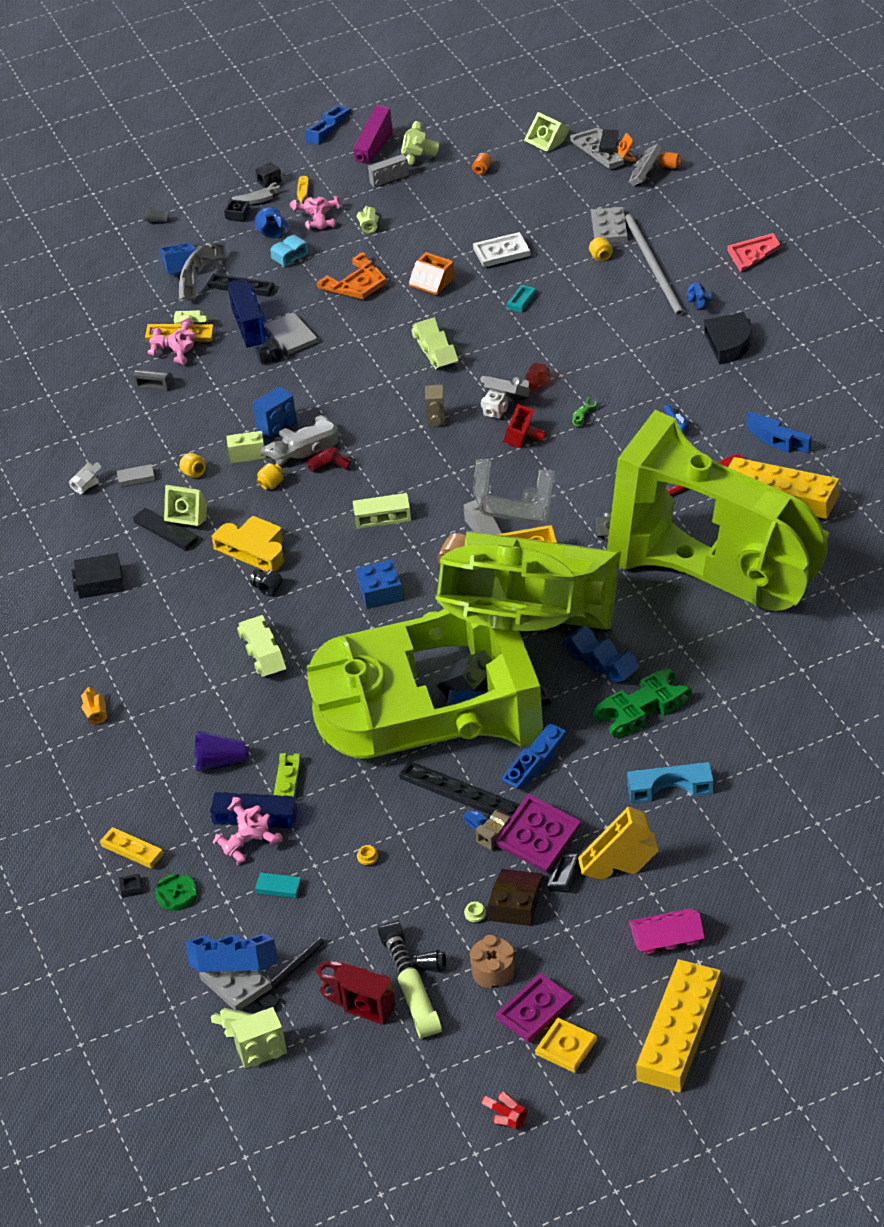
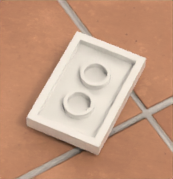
M520 232L473 243V249L483 267L530 256V250Z

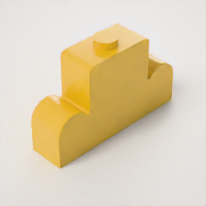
M252 516L239 529H237L235 524L226 523L212 535L215 550L264 571H277L284 563L281 546L283 543L281 527L271 522Z
M627 807L578 857L581 873L595 879L608 878L612 875L613 868L630 874H636L659 851L655 834L650 830L647 815L643 811Z

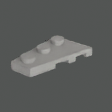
M658 143L639 154L640 160L636 162L635 165L637 167L632 172L629 180L632 186L638 183L642 184L646 180V174L653 168V162L660 156L659 152L662 147Z

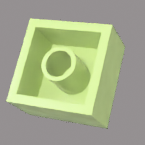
M273 1007L231 1022L236 1049L245 1069L258 1066L265 1061L287 1054L282 1026Z

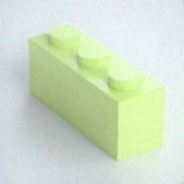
M407 493L353 501L357 529L411 521Z

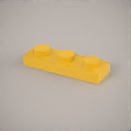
M113 827L100 840L102 847L151 869L163 856L161 848Z

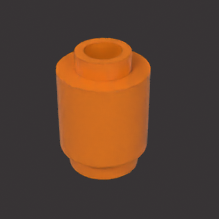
M659 153L658 166L669 169H678V166H681L682 157H680L679 153Z
M487 153L479 154L472 164L473 171L478 175L485 174L492 163L491 156Z

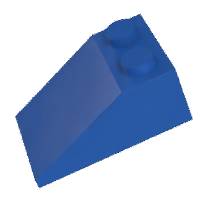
M190 242L158 248L165 270L171 276L179 275L189 256L197 250Z

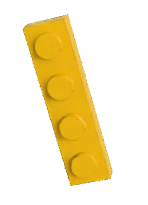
M147 324L145 339L150 342L153 336L151 331L156 328L163 330L160 335L169 337L177 329H181L182 324ZM194 324L192 328H188L189 331L195 333L193 342H212L214 334L213 324Z

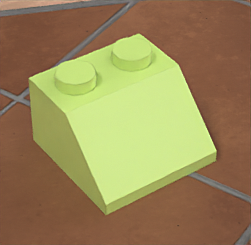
M538 112L524 141L550 152L564 142L570 128Z
M262 431L227 436L230 463L266 458V456L260 455V449L264 447Z
M172 485L165 486L164 521L199 526L206 521L207 502L201 490Z

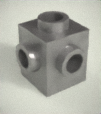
M603 513V517H596L597 536H604L605 539H608L609 529H607L606 524L610 523L611 513Z

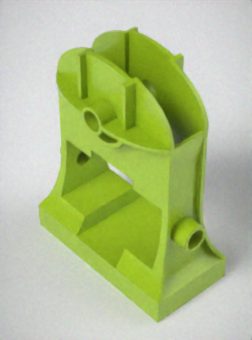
M654 410L618 458L607 550L621 552L619 567L625 570L642 565L673 568L746 600L756 607L767 610H785L798 604L805 593L807 584L814 579L824 564L827 555V538L830 533L822 529L814 512L796 496L789 495L712 460L706 454L701 453L685 438L675 418ZM668 483L692 489L716 500L712 522L720 525L718 539L712 548L692 538L672 523L675 500L666 489Z
M469 531L466 532L465 546L451 550L440 558L438 591L435 599L448 612L465 621L496 629L535 631L548 629L564 623L578 626L587 625L591 628L608 630L612 626L621 552ZM495 577H498L506 599L492 597Z
M495 577L492 597L506 599L498 577ZM446 609L439 612H429L422 618L333 638L316 651L310 665H307V679L312 697L314 722L323 739L324 745L330 744L337 751L350 757L373 758L458 737L464 739H473L477 736L501 737L521 747L533 744L543 731L540 684L519 631L496 629L471 623L451 614ZM453 646H468L471 655L485 650L493 660L486 665L488 692L465 702L434 709L426 685L416 686L414 677H417L414 652Z

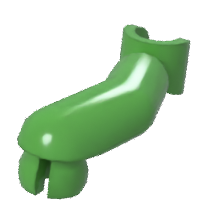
M588 397L586 405L581 406L574 412L572 419L574 426L580 427L583 425L584 416L589 411L596 409V400L594 405L591 406L589 405L590 397Z

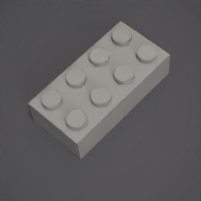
M402 154L368 166L369 179L372 186L377 187L408 176V158Z

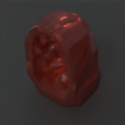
M534 363L531 365L525 377V380L530 382V390L544 385L550 376V370L545 364Z

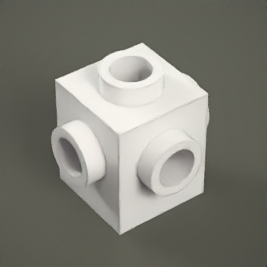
M490 389L481 401L483 414L500 419L508 407L507 393Z

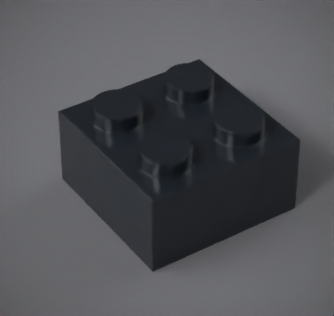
M230 199L224 210L225 219L244 221L250 211L249 201Z

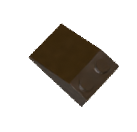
M501 869L492 888L488 903L489 920L532 926L543 874Z

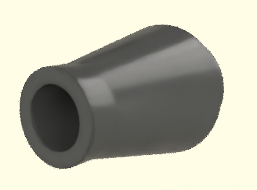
M152 207L146 208L145 221H148V223L168 222L169 213Z

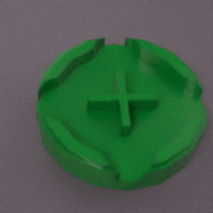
M171 874L158 882L155 897L157 903L163 909L179 911L187 908L194 902L197 897V887L195 881L190 876Z

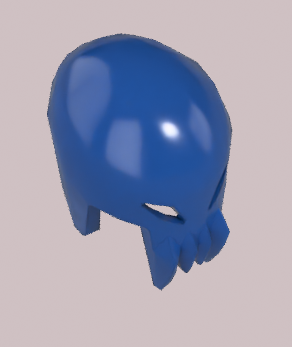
M266 207L257 213L254 225L256 230L262 235L280 238L283 235V226L286 232L288 231V222H286L280 210Z

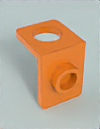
M629 133L625 134L616 151L622 159L636 162L637 159L629 152L634 143Z

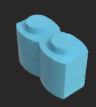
M296 235L287 237L283 242L276 243L270 249L271 258L283 266L291 265L296 259H301L309 252L308 243Z

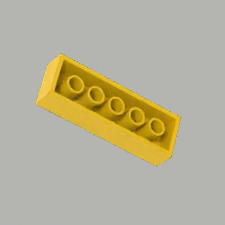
M736 457L733 458L729 465V468L789 495L796 496L820 518L827 519L840 496L839 478Z
M677 960L636 1064L637 1081L681 1093L720 989L721 970Z

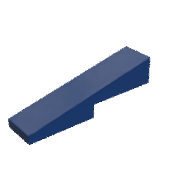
M337 105L322 114L320 122L306 129V142L319 145L351 113V108Z

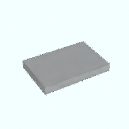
M294 312L264 324L265 330L273 339L279 342L281 348L288 355L318 343L317 337Z

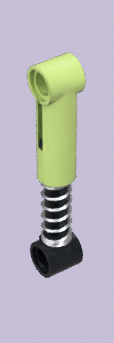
M399 920L377 926L383 947H388L393 958L392 961L395 963V968L399 975L398 981L413 1016L419 1038H425L442 1032L438 1015L432 1008L420 975L416 969L412 968V962H409L410 957L407 956L408 952L404 950L405 945H403V941L405 938Z

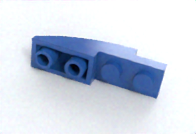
M748 411L747 428L763 442L788 453L791 449L805 453L810 452L812 435L782 427L779 420Z
M549 722L528 750L524 748L503 775L501 781L517 790L531 782L557 755L555 750L567 736L566 731Z

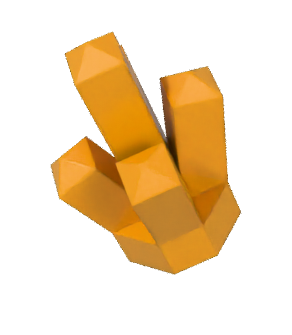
M88 687L81 695L83 700L81 708L86 714L89 724L97 725L107 719L106 702H104V695H96L95 689Z

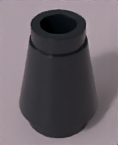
M434 950L414 955L413 966L414 968L440 972L441 969L446 968L445 952H440V950Z

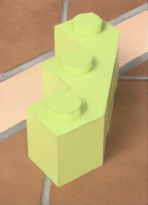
M435 317L415 323L412 326L413 337L417 339L422 351L435 369L454 364L458 361L453 344L448 345L444 331L439 332Z
M263 615L240 622V627H237L240 638L248 642L246 645L248 655H252L253 659L256 658L257 662L254 665L257 673H261V676H266L284 670L286 666L278 645H275V640L269 627L266 628Z

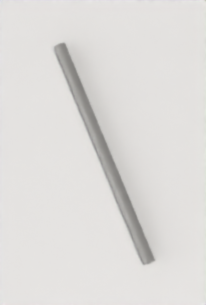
M631 214L626 215L625 221L676 316H682L684 311Z

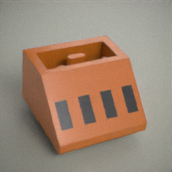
M425 252L416 261L409 286L438 295L455 278L454 262Z

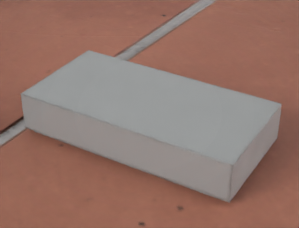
M152 464L117 471L120 487L155 480Z

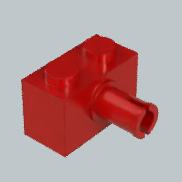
M520 404L517 405L507 427L503 440L504 443L520 448L524 437L526 438L527 436L542 442L545 431L534 428L530 424L534 413L533 409Z

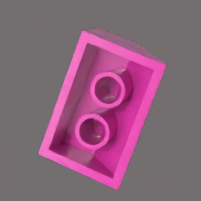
M692 908L629 921L636 948L639 951H643L644 954L654 953L656 948L665 947L666 950L678 947L677 944L685 942L686 945L698 944L700 939H704L700 913Z

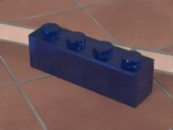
M228 792L214 793L210 809L213 824L238 826V820L236 819L238 815L234 810L229 811L227 808L232 803L233 797L241 798L240 805L244 810L259 805L261 807L260 815L264 816L267 813L270 815L268 827L294 828L298 810L295 796Z

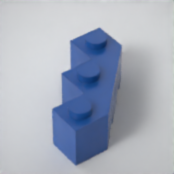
M587 625L577 628L562 641L574 659L577 661L582 659L587 662V667L595 672L607 674L608 679L613 683L625 680L640 667L636 657L630 651L619 654L615 649V645L608 638L597 641L593 631Z
M264 933L245 940L232 934L216 941L205 935L186 941L189 966L199 972L267 970L271 965L278 963L275 939Z

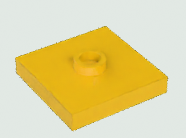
M557 1018L535 1049V1055L575 1073L596 1043L597 1035Z

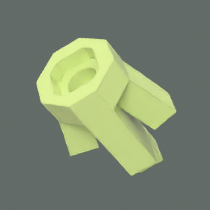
M365 206L363 212H358L357 218L362 231L369 234L376 231L379 216L375 214V208Z
M200 310L176 311L174 315V324H181L182 320L189 317L193 320L194 324L207 323L209 321V317L203 315V312Z
M224 1008L220 1011L221 1014L214 1013L211 1016L212 1023L221 1024L223 1028H226L224 1031L226 1037H234L231 1022L253 1014Z

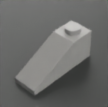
M480 498L463 505L465 522L474 532L502 534L491 512Z

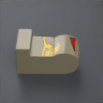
M498 809L495 810L490 819L483 825L480 824L475 830L476 842L492 851L495 847L494 840L511 816Z

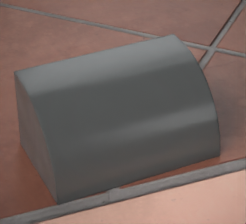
M136 369L132 375L135 389L168 392L174 379L172 373Z

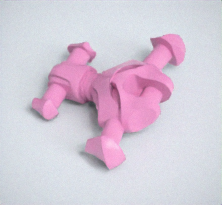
M319 196L313 199L310 197L305 200L304 204L293 200L289 205L295 213L296 210H304L305 213L313 216V222L307 221L305 223V227L308 230L310 228L322 230L329 226L335 227L336 220H325L324 214L330 210V207L335 206L339 209L341 198L335 196L334 200L327 201V199Z
M190 317L182 320V328L177 329L169 337L160 335L163 330L159 328L152 329L153 336L150 339L151 350H148V354L156 356L158 348L170 347L177 354L174 362L184 366L188 362L184 354L194 346L195 333L188 330V328L194 326L193 320Z
M233 797L232 803L227 809L229 811L234 810L238 815L236 819L238 820L239 832L236 835H231L228 841L223 837L222 833L216 834L213 844L218 843L224 850V854L233 856L237 860L236 864L240 865L246 862L247 855H243L238 850L244 846L243 844L247 839L262 840L264 838L270 842V847L272 848L275 844L282 842L283 837L281 833L274 835L268 831L270 815L268 813L264 816L260 815L261 807L259 805L244 810L240 805L241 798Z

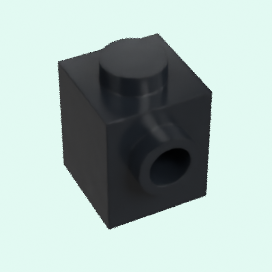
M272 162L255 169L257 182L264 188H267L272 183L281 182V170Z

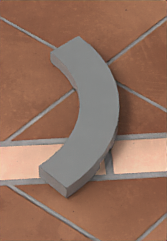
M225 243L205 245L189 256L180 275L179 299L195 300L197 274L200 273L206 263L213 260L223 261L226 259Z

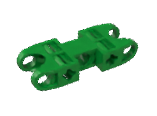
M669 668L663 669L641 679L640 690L630 695L621 690L609 696L597 705L593 715L598 721H616L611 725L609 732L614 738H621L645 727L646 716L658 710L665 716L680 708L691 697L692 689L688 685H670L675 680L676 674Z

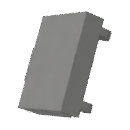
M482 376L480 379L482 383H485L484 387L524 397L529 395L530 382L524 380L521 385L518 377H514L512 382L489 376Z

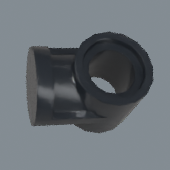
M273 338L266 340L263 346L255 347L260 363H264L267 360L278 362L284 356L279 342Z
M255 569L250 578V585L258 587L259 591L266 596H271L283 583L281 575L274 570L263 573L261 569Z

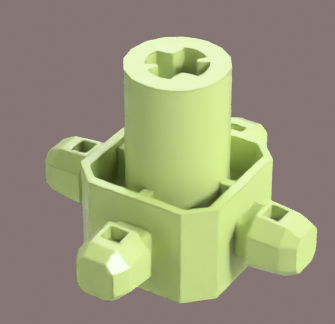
M418 121L412 124V128L406 131L401 152L407 155L409 166H412L415 159L421 156V154L435 157L438 152L439 142L425 139V133L421 132L422 124Z

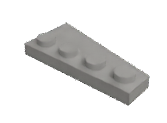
M599 127L570 135L571 142L608 169L624 165V159H622L616 149L615 153L599 152L602 131Z

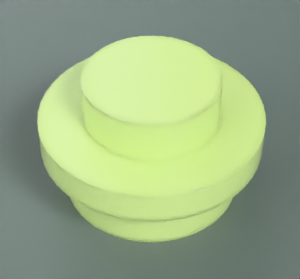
M479 902L469 903L464 911L465 918L470 922L483 920L486 916L485 907Z

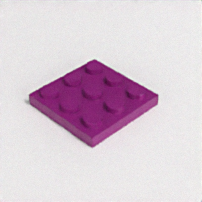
M528 794L496 837L494 844L548 873L580 828L581 821Z

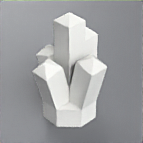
M88 462L69 481L70 487L75 492L83 494L88 488L99 483L96 477H92L101 468L100 463L96 462L92 466Z

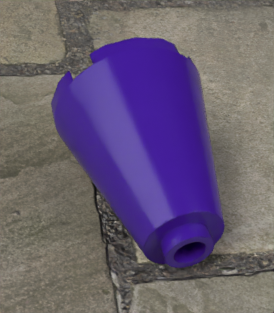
M196 731L194 757L197 759V763H195L196 771L241 763L245 761V758H249V746H245V742L205 731Z

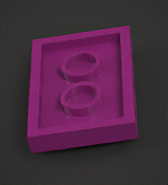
M540 973L505 1004L495 1016L499 1022L529 1043L570 1006L574 999L571 994Z

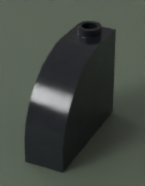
M744 312L704 320V334L719 365L735 361L748 351L750 347L751 322Z

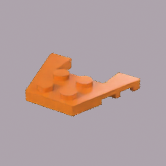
M362 252L352 259L353 265L359 267L358 270L340 282L327 275L317 282V288L364 299L384 286L386 278L377 267L375 268L372 265V261L366 258V254Z

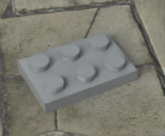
M623 207L591 209L594 239L604 237L609 243L627 241Z
M257 970L199 973L200 979L231 1008L240 1011L272 989L270 981Z

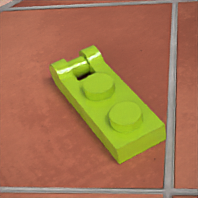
M280 753L273 795L274 801H295L301 765L300 753H294V755ZM287 763H293V766H287Z

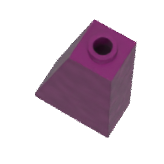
M375 106L354 146L355 161L369 164L393 134L390 107Z

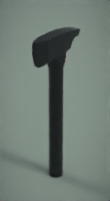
M318 937L270 981L272 989L254 1001L264 1009L275 1008L279 999L271 995L273 990L324 944V940Z

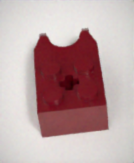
M321 962L316 972L324 982L320 988V993L324 998L338 1006L344 1007V1012L381 1025L386 1023L395 1007L391 978L343 962ZM330 967L334 969V974L324 975L322 970ZM331 986L334 992L327 993L325 989Z

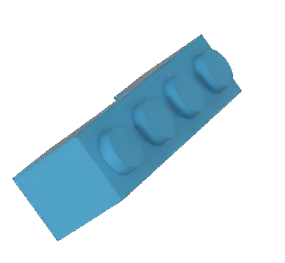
M709 762L627 772V785L631 804L651 802L656 792L665 787L672 786L687 790L693 797L713 794V777Z

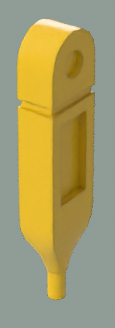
M301 176L298 180L297 198L302 204L308 197L309 180L307 176Z

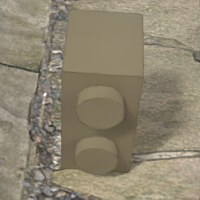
M443 385L425 386L428 426L446 425Z

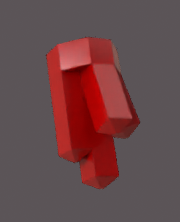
M502 1091L498 1095V1099L504 1104L488 1096L482 1098L481 1104L503 1115H495L493 1118L494 1124L510 1126L516 1130H519L524 1124L528 1109L518 1104L506 1092Z

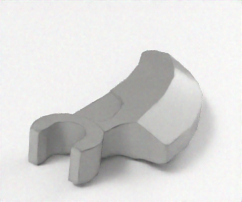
M275 182L267 188L245 195L234 196L232 199L249 201V204L261 203L272 199V194L280 193L281 188Z

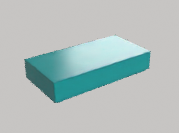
M521 285L508 301L507 309L523 312L537 294V289Z
M260 872L255 892L257 894L297 898L302 883L301 877Z

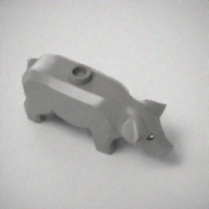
M320 415L315 418L316 423L314 426L302 428L296 433L286 428L281 430L279 435L283 437L282 441H274L261 447L260 455L273 458L276 464L281 466L289 458L304 459L334 447L338 443V438L342 435L337 430L336 425L329 422L327 417Z

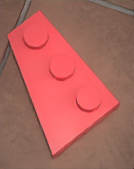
M774 233L728 245L727 251L739 271L743 272L779 250L780 243Z

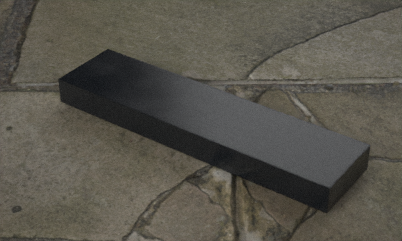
M213 274L207 283L208 288L266 297L270 296L275 287L274 282Z
M147 508L142 509L132 517L134 523L184 551L188 550L198 541V537L173 522L164 521L162 516Z

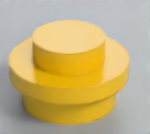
M365 845L359 849L357 859L363 865H371L377 861L378 852L373 846Z

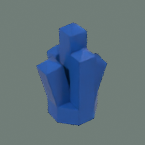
M699 282L692 283L687 288V302H695L697 310L705 308V302L712 301V295Z

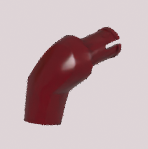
M331 447L312 457L306 462V465L313 472L329 462H334L346 470L351 459L340 454L337 448Z

